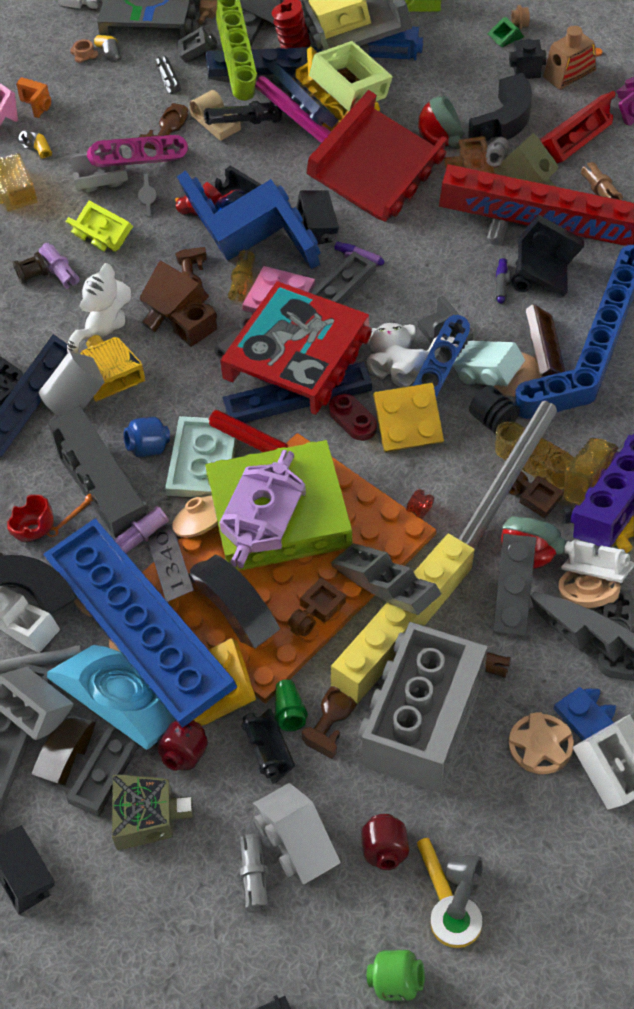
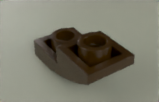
M68 714L64 721L51 732L31 774L65 786L76 754L85 755L96 722Z

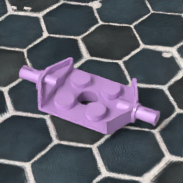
M283 450L277 463L273 462V464L245 468L219 522L221 532L237 546L236 552L230 561L234 567L238 565V568H243L251 552L282 548V536L301 494L303 496L306 494L305 483L289 470V466L295 457L293 452L288 451L287 454V450ZM261 497L271 500L263 506L254 503L255 500Z

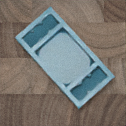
M92 645L47 673L49 680L146 750L159 742L168 726L175 721L123 654L114 649Z

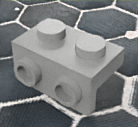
M119 147V153L123 157L122 149ZM112 150L109 152H95V155L100 156L101 160L104 156L112 154ZM87 153L70 157L76 190L82 189L83 192H91L96 190L97 186L108 185V187H117L122 185L124 181H128L125 165L96 167L89 162Z

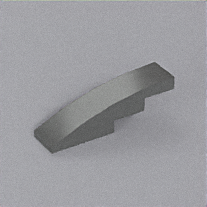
M353 543L331 562L333 568L365 590L398 608L419 615L441 595L435 583L418 579L410 567L393 563L388 553Z
M536 591L530 595L535 612L580 651L587 644L591 643L613 662L622 654L634 662V633L598 612L568 600Z

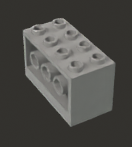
M409 622L405 634L400 632L396 639L394 652L397 653L394 661L388 660L384 668L382 680H385L382 690L376 689L370 705L373 711L370 719L364 718L359 729L358 738L362 739L359 754L363 755V767L442 793L485 678L488 646Z

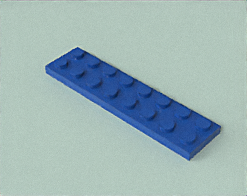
M96 518L43 554L51 567L59 572L67 581L77 599L181 728L237 688L235 680L166 602Z

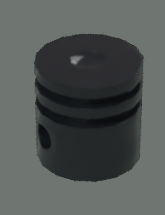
M488 385L475 395L470 403L469 412L483 425L487 426L488 429L492 430L494 434L500 435L514 424L519 415L520 408L494 386Z

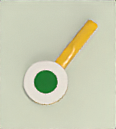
M423 838L417 842V846L440 900L434 906L431 913L430 923L432 932L438 941L448 947H466L472 944L481 933V912L477 905L469 899L463 919H454L447 914L446 910L454 896L430 838Z

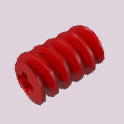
M285 0L272 10V17L276 33L278 34L280 48L310 47L311 42L301 1Z

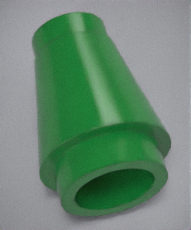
M288 679L281 680L276 684L275 719L284 731L299 730L306 724V718L308 717L307 709L295 687V683Z

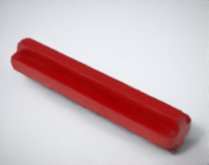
M214 410L209 416L210 426L262 452L273 451L283 447L288 448L286 443L220 410Z

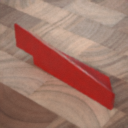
M614 90L599 96L539 139L557 164L565 161L613 123V114H610V104L616 95Z

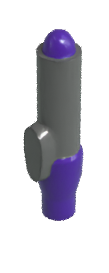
M505 258L499 259L496 270L495 299L500 304L507 300V285L511 284V270H508V261Z

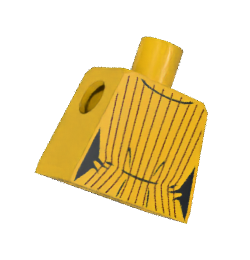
M94 335L87 340V349L82 350L80 354L94 358L104 379V384L93 396L95 402L146 381L141 361L119 338L113 337L103 341L101 336Z

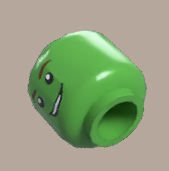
M382 950L376 955L374 963L368 965V986L374 987L377 997L383 1001H411L416 997L418 991L423 990L425 982L424 965L422 960L417 959L410 950Z

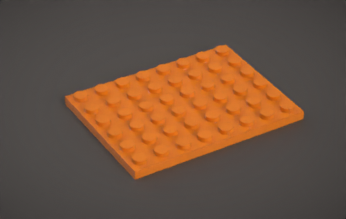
M297 433L286 444L288 447H293L310 441ZM332 457L352 528L353 543L387 552L393 563L405 566L436 535V529ZM218 525L204 534L190 538L181 537L178 540L188 574L195 564L207 561L215 554L225 559ZM346 549L240 570L239 572L261 596L280 627L279 631L256 648L239 641L226 617L205 595L191 591L168 601V604L208 650L231 638L238 642L254 694L266 704L275 695L276 684L281 680H290L375 595L333 568L331 562ZM153 562L142 573L165 599L156 566ZM320 578H323L346 595V603L326 623L316 616L313 617L316 623L313 630L307 636H297L291 632V627L288 625L291 615L298 609L306 610L300 606V597Z

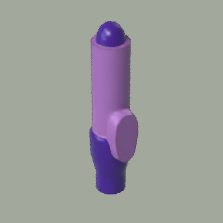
M339 241L335 243L334 249L342 252L346 258L353 252H356L376 263V266H382L385 263L382 256L358 248L355 245Z

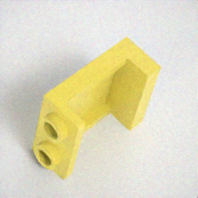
M308 0L325 33L326 39L371 24L366 0Z

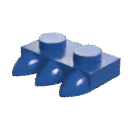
M579 687L554 705V710L582 741L614 723L612 718L615 714L616 705L598 706L596 704L600 696V689L598 688L583 690Z

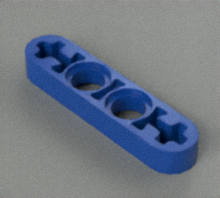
M452 315L445 321L412 386L421 385V379L424 374H434L438 379V384L434 387L435 396L437 397L469 334L470 324L465 317ZM456 323H459L461 325L460 330L464 333H458L452 343L447 341L452 332L448 325L454 326ZM442 347L448 349L451 353V359L445 363L439 362L435 358L436 349Z

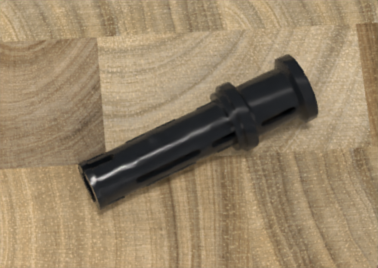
M252 101L249 105L205 108L204 120L207 125L250 121L254 125L260 124L261 121L278 123L282 118V110L272 101L267 103ZM235 113H237V115L223 116L224 114H235Z

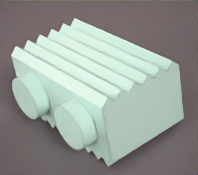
M468 341V344L462 349V353H459V357L456 358L453 367L458 373L459 379L466 384L477 383L480 385L481 383L483 385H504L507 387L525 362V359L515 342Z

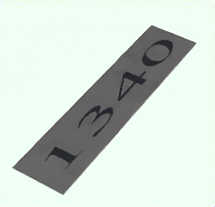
M172 524L156 530L148 537V543L165 600L168 602L193 591V587Z

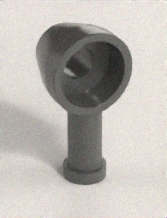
M475 855L451 857L448 862L446 879L456 885L457 889L446 911L454 919L464 918L470 894L477 891L478 884L473 885L474 873L481 878L483 871L482 857Z

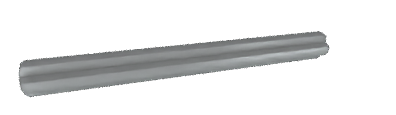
M548 401L541 402L459 540L475 549L557 413L554 404Z

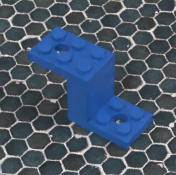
M187 171L177 176L187 199L227 261L284 228L309 268L313 269L320 266L318 255L321 252L317 246V239L310 229L306 230L302 223L303 218L297 208L291 207L288 202L289 197L281 185L276 187L272 179L217 211L211 199H208L204 193V189L197 177L191 179Z

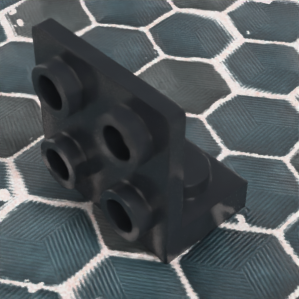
M537 215L518 237V272L524 278L544 286L548 291L565 296L568 293L567 265L584 248V240L546 218Z

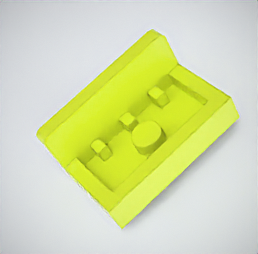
M90 200L76 221L70 217L65 221L73 228L71 230L72 234L83 241L87 237L92 239L91 244L103 252L107 248L113 252L119 250L133 228L130 222Z

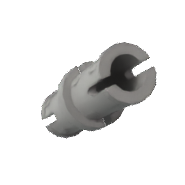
M498 137L489 144L486 158H488L486 161L489 165L498 166L507 157L509 146H507L508 141L505 138Z
M247 834L246 837H240L242 851L240 878L244 879L245 907L247 911L261 910V906H263V909L269 908L266 890V877L269 873L268 866L264 864L263 838L260 834Z

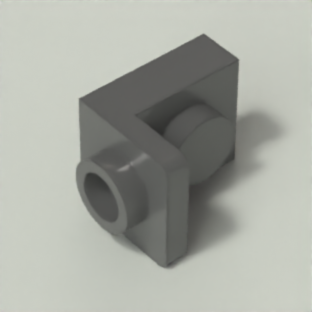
M201 27L178 40L180 57L186 63L193 58L199 57L206 51H216L218 47L217 40L212 33L208 34Z

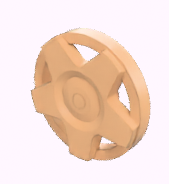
M571 571L563 574L558 584L562 599L588 609L615 602L621 590L620 582L607 581L606 579L589 575H580ZM572 578H574V583L567 584Z
M542 712L531 713L520 719L511 729L509 750L515 762L523 769L535 774H550L562 769L571 759L572 747L574 746L573 736L567 724L560 719L548 714H542ZM546 722H550L556 726L550 727L547 725ZM529 723V729L519 730L523 725ZM567 740L568 749L565 753L560 745ZM515 746L524 749L523 759L518 755ZM543 760L553 764L550 766H538Z

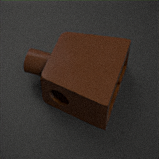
M160 260L140 295V301L149 310L141 323L148 329L156 332L164 320L172 324V313L196 297L205 302L209 295L198 282Z

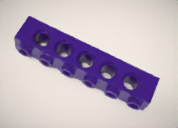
M634 433L627 436L624 447L620 452L614 454L608 469L601 471L596 485L587 490L582 504L576 505L571 515V523L574 524L573 538L597 546L611 547L634 515Z

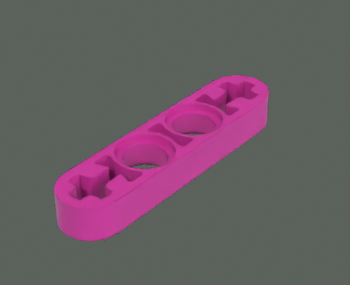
M180 135L100 140L89 147L87 158L96 167L169 162L182 158L187 153L188 145L186 140ZM173 142L175 146L180 148L176 154L173 149L163 152V148L169 147ZM146 143H151L155 146V156L151 157L145 153L144 145ZM121 145H126L131 149V158L126 159L120 155L119 147ZM98 148H100L101 152L112 150V154L104 156L102 160L100 156L95 155V152Z

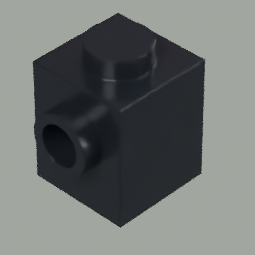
M540 39L514 41V52H509V65L514 68L515 75L523 73L527 79L541 78L542 65H546V50L541 49Z

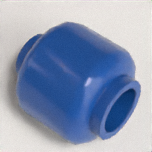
M157 417L134 419L124 429V443L127 451H131L133 455L139 458L162 454L166 444L170 442L168 426H163L161 420Z

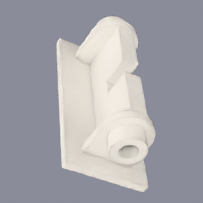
M574 539L572 542L568 541L565 545V554H569V558L561 566V569L580 575H589L606 579L607 581L622 583L634 567V562L630 561V554L625 553L624 549L600 546L598 549L599 554H596L595 544Z

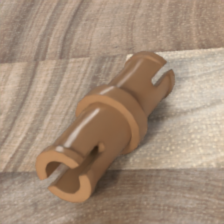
M594 162L587 163L588 167L592 170L591 172L585 166L582 168L581 175L591 184V189L596 195L599 194L603 197L618 200L623 199L622 194L612 185V179L608 175L603 174Z

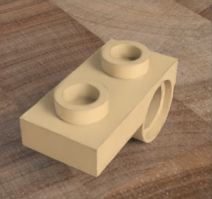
M210 90L190 102V114L217 139L222 141L240 131L241 125L240 122L212 125L205 123V108L224 107L220 95L215 90Z

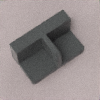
M441 296L437 299V312L419 320L418 328L432 344L445 321L450 316L459 314L447 299ZM456 323L454 326L448 325L452 329L451 337L455 338L458 333H464L460 330L461 325L459 323ZM471 328L459 353H462V349L465 348L468 341H473V331ZM443 347L440 348L439 354L448 362L451 359L450 351Z

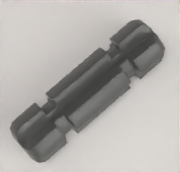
M164 55L161 58L157 57L155 60L156 68L160 71L159 74L164 85L167 86L168 93L180 92V82L176 78L177 76L168 57Z

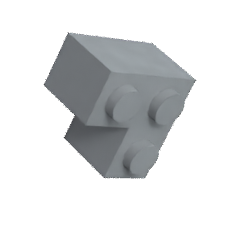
M288 783L253 803L258 813L254 817V821L263 836L267 835L274 847L279 845L283 854L279 861L288 877L294 875L304 885L341 863L313 801L292 784Z

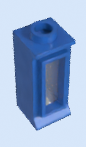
M412 26V29L367 43L369 45V56L374 58L409 60L414 58L416 60L417 53H422L423 37H419V27Z

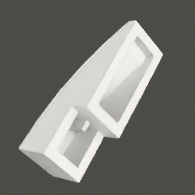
M0 586V630L26 647L40 653L60 631V628L50 613L28 604L23 595Z

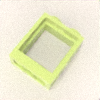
M353 41L314 54L309 73L313 80L348 111L353 108L368 90L377 95L376 101L386 98L393 78L391 74ZM346 67L360 80L350 83L337 70Z

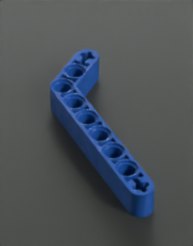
M634 245L623 247L619 253L576 368L520 383L516 388L514 403L520 408L518 416L526 419L532 418L543 401L554 404L557 412L591 404L595 401L634 297Z

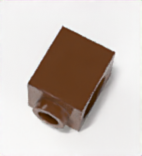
M196 297L171 314L173 332L192 347L217 330L216 311L210 304H205Z

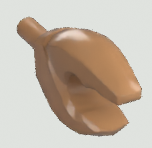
M217 0L200 1L199 12L201 16L197 20L198 24L202 25L206 18H214L216 16Z

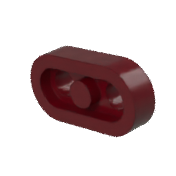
M342 394L334 396L330 400V416L353 439L364 441L376 434V418L354 396Z

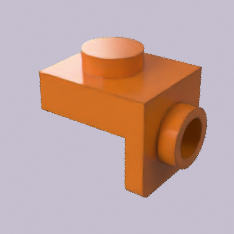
M21 77L16 83L20 101L31 104L34 117L39 118L51 106L47 84Z

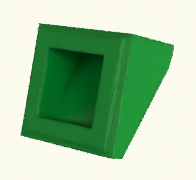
M505 16L487 33L500 47L524 38L521 31Z

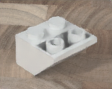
M629 714L572 747L607 810L623 806L634 800V721Z

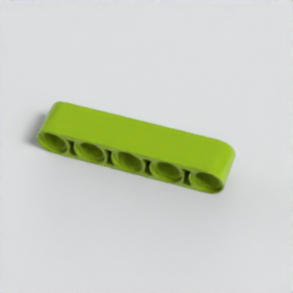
M217 0L216 21L232 93L237 99L247 101L255 95L257 72L240 0Z

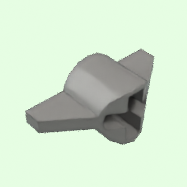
M144 174L145 186L139 190L138 197L140 202L146 206L147 217H150L151 206L158 201V194L150 186L148 174Z

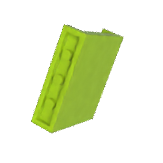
M327 440L313 441L303 445L283 447L273 451L248 454L243 457L217 460L213 463L205 464L225 560L229 563L236 552L237 546L221 532L219 522L245 468L273 464V462L277 463L281 452L287 450V454L288 451H291L295 455L289 470L305 483L306 494L305 496L301 494L282 536V548L249 553L244 567L238 568V565L235 567L238 571L347 549L353 544L352 528ZM261 497L255 500L254 503L263 506L271 500Z

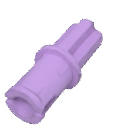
M44 243L39 248V253L49 266V272L55 274L66 289L70 287L67 283L68 281L72 286L79 282V276L68 265V259L65 256H61L53 245Z
M156 506L139 521L131 522L132 526L115 538L114 541L127 553L143 540L147 542L149 540L148 537L167 524L169 519L161 508Z

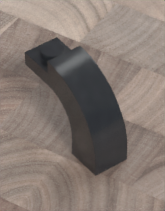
M523 73L499 79L498 98L504 105L502 108L469 119L468 137L472 143L488 141L495 136L509 140L525 128L530 118L532 89Z
M215 554L207 561H201L190 569L188 575L193 591L205 595L219 608L241 643L256 648L280 630L278 623L261 596L248 580L228 561Z
M23 555L0 556V586H16L26 590L34 597L41 610L53 614L76 600L77 597L67 581L50 565Z

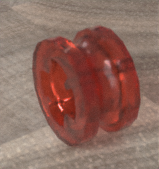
M417 489L411 496L406 511L416 514V517L423 519L433 506L434 496L431 494L424 495V490Z

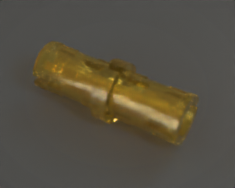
M246 250L240 251L238 254L236 268L231 273L232 283L228 292L230 300L235 301L238 292V301H245L248 283H251L253 279L252 268L256 259L251 251H248L246 259H244Z

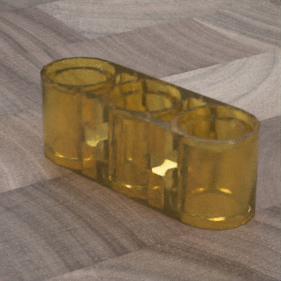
M507 421L501 423L496 429V454L506 461L526 428L515 422ZM541 438L522 470L535 478L537 476L542 477L559 489H564L570 486L573 481L575 459L567 451Z

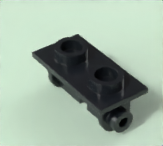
M268 708L260 717H256L254 713L246 714L242 718L243 723L241 727L246 732L250 744H256L253 751L260 766V773L265 775L266 778L271 779L272 784H275L295 767V763L271 708Z

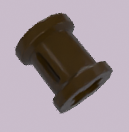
M39 252L34 253L33 257L20 262L15 260L12 262L21 284H25L27 279L40 274L43 276L48 275L46 265Z

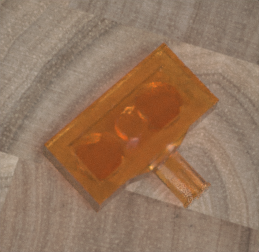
M485 137L460 139L458 143L460 155L444 157L445 168L449 164L495 173L493 166L489 165L486 161L488 159L486 158L488 147Z

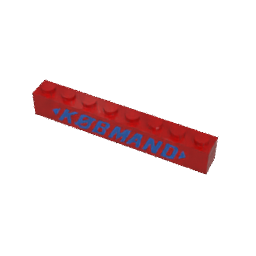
M447 164L441 187L439 207L523 225H529L537 215H540L576 236L623 246L634 245V203Z

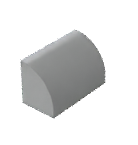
M69 351L38 393L45 405L57 416H60L78 406L84 409L104 384V379L93 357Z
M29 667L0 674V712L34 740L41 739L53 732L64 721L73 707V702Z

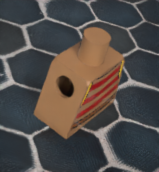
M568 27L566 36L554 42L550 47L543 77L559 90L596 71L595 43L582 33L581 27Z

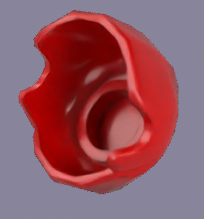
M28 495L24 506L13 507L12 515L7 521V529L10 535L21 542L36 541L47 535L53 527V510L48 499L43 495ZM30 525H38V527L34 529L28 528V526Z

